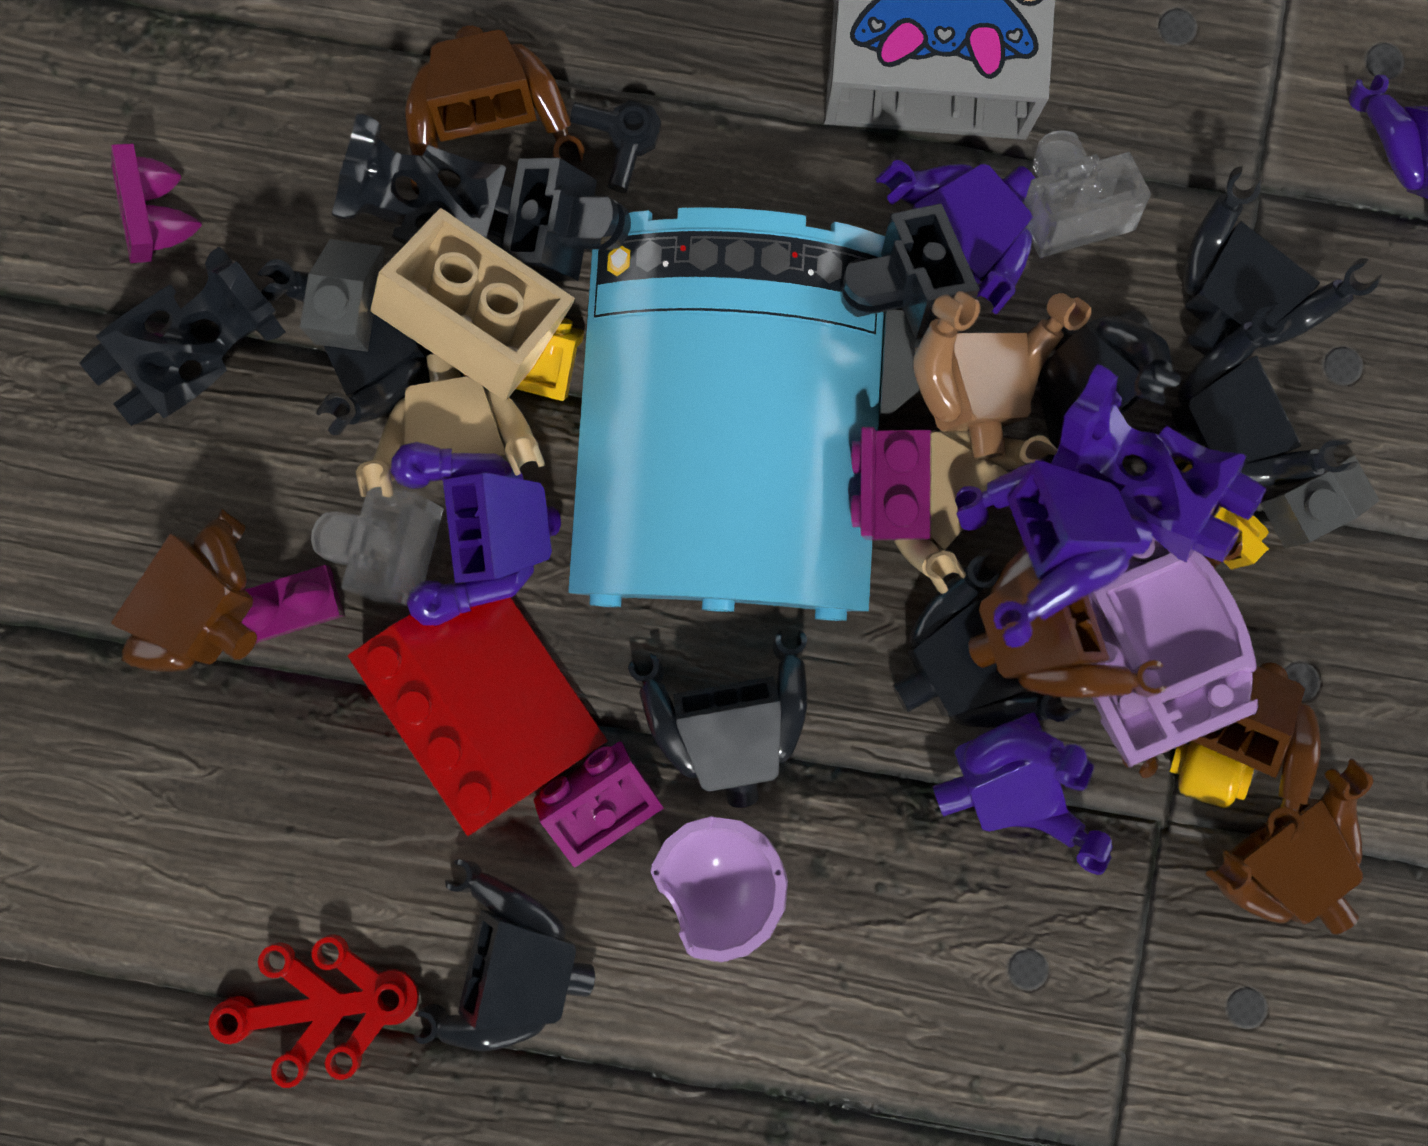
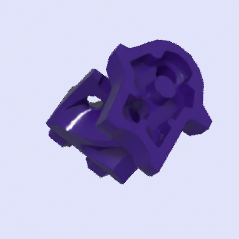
M1097 364L1083 393L1065 415L1061 442L1051 464L1114 485L1119 490L1131 518L1149 523L1152 529V537L1179 560L1187 562L1193 551H1196L1204 556L1223 562L1237 540L1240 529L1216 518V515L1221 508H1224L1249 520L1261 503L1266 487L1241 473L1246 458L1243 453H1226L1208 449L1189 440L1168 426L1158 435L1154 432H1141L1129 426L1119 411L1122 397L1116 391L1118 377L1109 369ZM1133 454L1140 457L1146 464V472L1142 476L1128 474L1123 467V459L1126 456ZM1173 459H1182L1192 465L1193 468L1187 472L1177 469Z

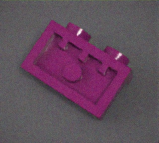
M862 427L861 441H853L852 470L854 474L861 473V495H852V527H861V536L866 540H931V430L876 431L874 427Z
M621 741L611 747H602L594 751L586 759L584 765L566 777L559 776L552 779L533 799L540 823L574 868L664 809L660 799L636 767L628 750Z

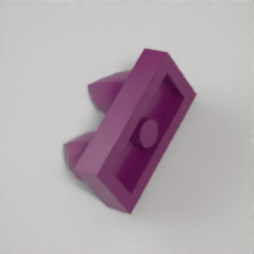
M134 144L111 145V170L130 264L152 262L153 250L172 247L187 240L202 227V224L199 220L180 210L165 206H146L145 201L167 194L181 180V175L177 171L155 159L136 157Z
M323 565L245 589L253 598V606L241 623L257 634L256 643L345 616L331 567Z

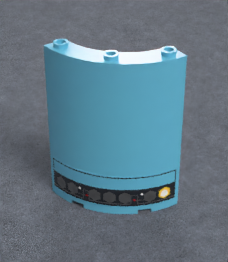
M678 208L677 219L652 220L653 214L649 210L629 213L631 229L622 246L612 250H592L568 593L590 596L589 605L600 607H621L622 598L702 601V610L734 612L735 603L813 609L815 610V619L829 621H847V611H869L872 540H866L861 536V527H852V495H861V473L854 474L852 470L853 441H861L862 427H874L878 431L884 312L861 317L854 316L846 310L841 302V289L844 274L849 264L881 257L885 236L840 222L832 223L831 231L807 227L806 216L766 210Z

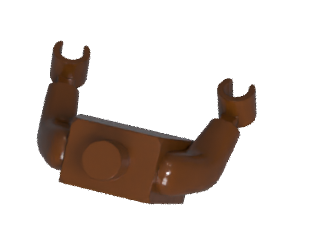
M473 25L465 26L457 31L455 39L438 42L431 47L430 62L425 63L419 69L407 97L405 117L411 155L423 156L428 145L438 148V136L440 142L537 121L535 110L546 132L553 133L556 143L554 144L552 158H561L558 150L562 146L569 145L576 150L577 158L581 163L584 148L579 139L569 135L567 127L571 125V121L558 85L549 69L524 45L518 43L510 44L505 32L501 30L483 32L479 27ZM440 172L438 178L444 186H448L446 177ZM411 179L412 189L419 195L420 190L416 182Z
M221 509L218 518L209 522L194 538L193 543L172 534L168 536L111 621V624L132 634L124 645L121 661L147 671L177 672L189 669L195 661L210 665L217 660L222 651L235 660H240L251 652L256 644L257 634L241 622L253 606V598L244 589L246 586V573L235 547V544L245 531V525Z
M1025 546L1002 569L998 581L991 587V595L981 601L979 611L986 632L969 640L968 648L972 659L982 668L996 663L999 673L1004 678H1018L1022 687L1027 690L1056 697L1095 698L1129 695L1132 689L1143 697H1152L1163 693L1167 689V686L1151 688L1143 680L1145 669L1158 670L1164 667L1157 660L1144 662L1133 671H1130L1126 666L1101 664L1109 661L1110 658L1088 595L1067 605L1045 620L1039 615L1030 621L1032 635L1024 645L1018 647L1006 645L1003 634L1009 627L1015 626L1019 622H1011L1005 627L997 629L994 622L996 608L1001 603L1007 601H1015L1024 605L1029 601L1027 594L1042 581L1037 578Z
M1267 662L1256 666L1257 669L1252 672L1253 680L1250 702L1258 699L1257 712L1192 741L1274 778L1278 776L1283 763L1278 796L1283 798L1281 807L1270 814L1266 822V831L1270 837L1274 828V820L1279 817H1286L1295 826V832L1290 843H1293L1303 831L1304 822L1298 810L1300 803L1307 805L1321 754L1320 731L1314 710L1309 705L1302 703L1305 688L1300 683L1288 679V674L1282 666ZM1121 756L1123 764L1128 768L1129 766ZM1157 756L1147 759L1141 766L1139 774L1142 778H1149L1156 773L1159 767Z
M1354 758L1348 760V766L1341 774L1333 768L1325 772L1324 776L1330 783L1320 800L1309 798L1307 805L1300 803L1298 813L1302 817L1304 825L1303 831L1297 840L1290 843L1291 837L1295 832L1294 823L1286 817H1279L1274 820V828L1270 837L1267 834L1265 823L1232 850H1225L1222 853L1223 865L1215 872L1208 869L1205 876L1217 884L1222 894L1240 908L1268 921L1281 924L1293 920L1305 925L1319 917L1333 935L1341 934L1353 927L1359 920V915L1345 899L1344 895L1363 880V873L1359 867L1362 860V839L1357 814V801L1373 785V777Z

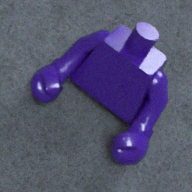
M413 442L401 445L392 457L390 472L398 484L411 489L424 488L431 481L442 480L444 486L455 583L443 585L439 581H423L410 590L406 604L411 616L422 625H441L460 613L470 612V607L515 596L533 575L534 565L550 558L552 553L550 537L556 535L560 530V514L553 506H546L545 489L541 483L524 480L522 472L520 475H515L510 463L502 456L495 453H452V449H440L430 444Z

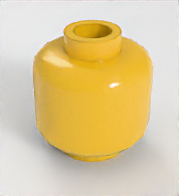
M1190 741L1189 744L1185 743L1176 747L1169 772L1179 775L1178 788L1182 795L1226 808L1235 801V798L1245 799L1254 768Z

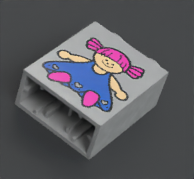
M834 0L825 124L1026 140L1049 99L1055 0Z

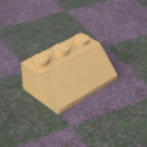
M440 208L380 270L370 311L506 401L534 367L571 308L575 298Z

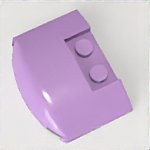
M1152 537L1148 550L1141 555L1133 554L1129 559L1127 570L1116 581L1088 594L1110 658L1109 661L1101 664L1126 666L1130 671L1150 660H1157L1164 665L1163 668L1158 670L1145 669L1143 673V680L1147 686L1151 688L1167 686L1163 693L1152 697H1143L1132 689L1129 695L1092 698L1102 717L1100 721L1129 767L1257 712L1258 699L1250 702L1253 680L1252 672L1257 668L1248 630L1239 608L1224 581L1202 554L1193 551L1187 562L1181 561Z

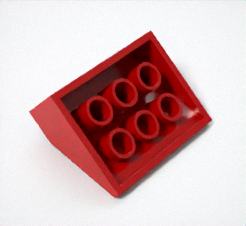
M511 597L470 607V612L460 613L441 625H422L410 614L347 655L467 837L479 831L608 742L598 724Z

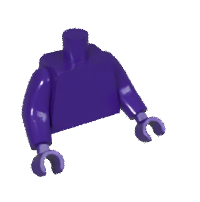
M1375 75L1370 85V90L1364 87L1362 80L1357 79L1349 95L1350 105L1357 111L1367 113L1381 140L1389 164L1400 184L1406 188L1407 192L1428 198V106H1407L1404 109L1390 95H1384L1389 86V79L1386 75Z
M900 160L893 161L875 178L877 183H884L890 188L891 193L887 196L889 203L893 205L901 199L913 205V209L942 204L980 289L977 298L982 296L990 301L994 307L992 312L997 315L1014 295L1015 286L1022 275L1030 254L1032 235L1027 226L1033 219V216L1023 202L1039 188L1034 175L1021 165L1004 179H1001L985 163L975 168L966 164H955L912 171L906 163Z
M1039 460L1020 466L986 484L987 490L983 492L977 487L965 486L957 492L955 497L958 508L956 515L960 526L965 530H976L987 523L989 520L987 507L994 505L999 509L1010 506L1037 578L1042 580L1027 594L1029 601L1024 605L1015 601H1007L1001 603L995 610L994 622L997 629H1001L1011 622H1019L1015 626L1009 627L1003 634L1005 643L1009 647L1022 646L1028 642L1032 635L1030 621L1039 615L1045 620L1074 601L1116 581L1127 570L1129 559L1133 554H1144L1152 541V529L1149 523L1131 518L1119 490L1114 485Z
M1034 712L995 727L957 747L955 755L963 776L932 786L943 817L974 806L982 830L990 832L1007 827L1035 828L1051 835L1070 848L1074 845L1081 847L1076 859L1079 865L1086 871L1096 875H1101L1105 872L1111 860L1110 852L1113 848L1111 838L1105 832L1098 830L1090 831L1088 834L1084 832L1085 825L1067 810L1060 784L1062 783L1076 790H1085L1095 768L1087 760V754L1082 747L1076 744H1068L1065 747L1061 740L1043 731Z

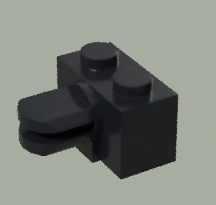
M518 159L502 249L547 280L579 281L584 249L612 250L621 247L631 229V218L628 210L619 202L612 200L607 195H595L597 180L563 159Z
M942 204L892 213L890 215L881 257L851 263L846 268L841 289V302L847 311L856 317L903 308L915 339H920L924 337L931 322L935 319H940L933 312V304L936 299L945 295L954 299L955 295L962 291L976 300L980 289Z

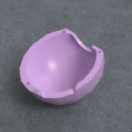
M710 816L686 823L664 841L652 863V877L659 892L664 894L673 906L680 924V932L678 934L687 953L694 958L725 962L749 955L770 938L786 909L788 879L776 849L764 834L740 820Z

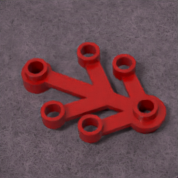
M330 934L315 943L312 949V960L317 967L323 970L337 968L362 989L342 993L296 958L295 952L290 945L277 942L266 947L260 953L258 967L261 973L269 978H284L308 998L255 1006L246 997L233 996L224 1000L212 1010L209 1017V1028L211 1034L219 1042L235 1044L245 1039L256 1029L313 1021L292 1050L285 1052L277 1058L271 1068L272 1079L278 1086L292 1088L306 1077L309 1070L308 1063L341 1019L348 1015L366 1013L348 1041L334 1047L328 1053L325 1060V1068L328 1074L334 1079L345 1080L350 1078L360 1068L362 1054L384 1025H398L406 1021L414 1013L419 1002V990L414 979L406 972L397 969H389L379 973L350 951L343 937ZM325 943H332L337 947L339 955L336 961H329L323 956L322 948ZM272 951H278L284 956L285 965L282 969H276L270 964L269 956ZM391 989L398 994V1006L388 1007L384 1004L382 1000L384 990ZM224 1014H231L237 1019L238 1026L236 1031L225 1029L222 1023ZM344 1052L351 1057L352 1067L350 1069L339 1068L335 1061L337 1053ZM289 1060L297 1065V1077L291 1078L283 1073L282 1064L284 1061Z

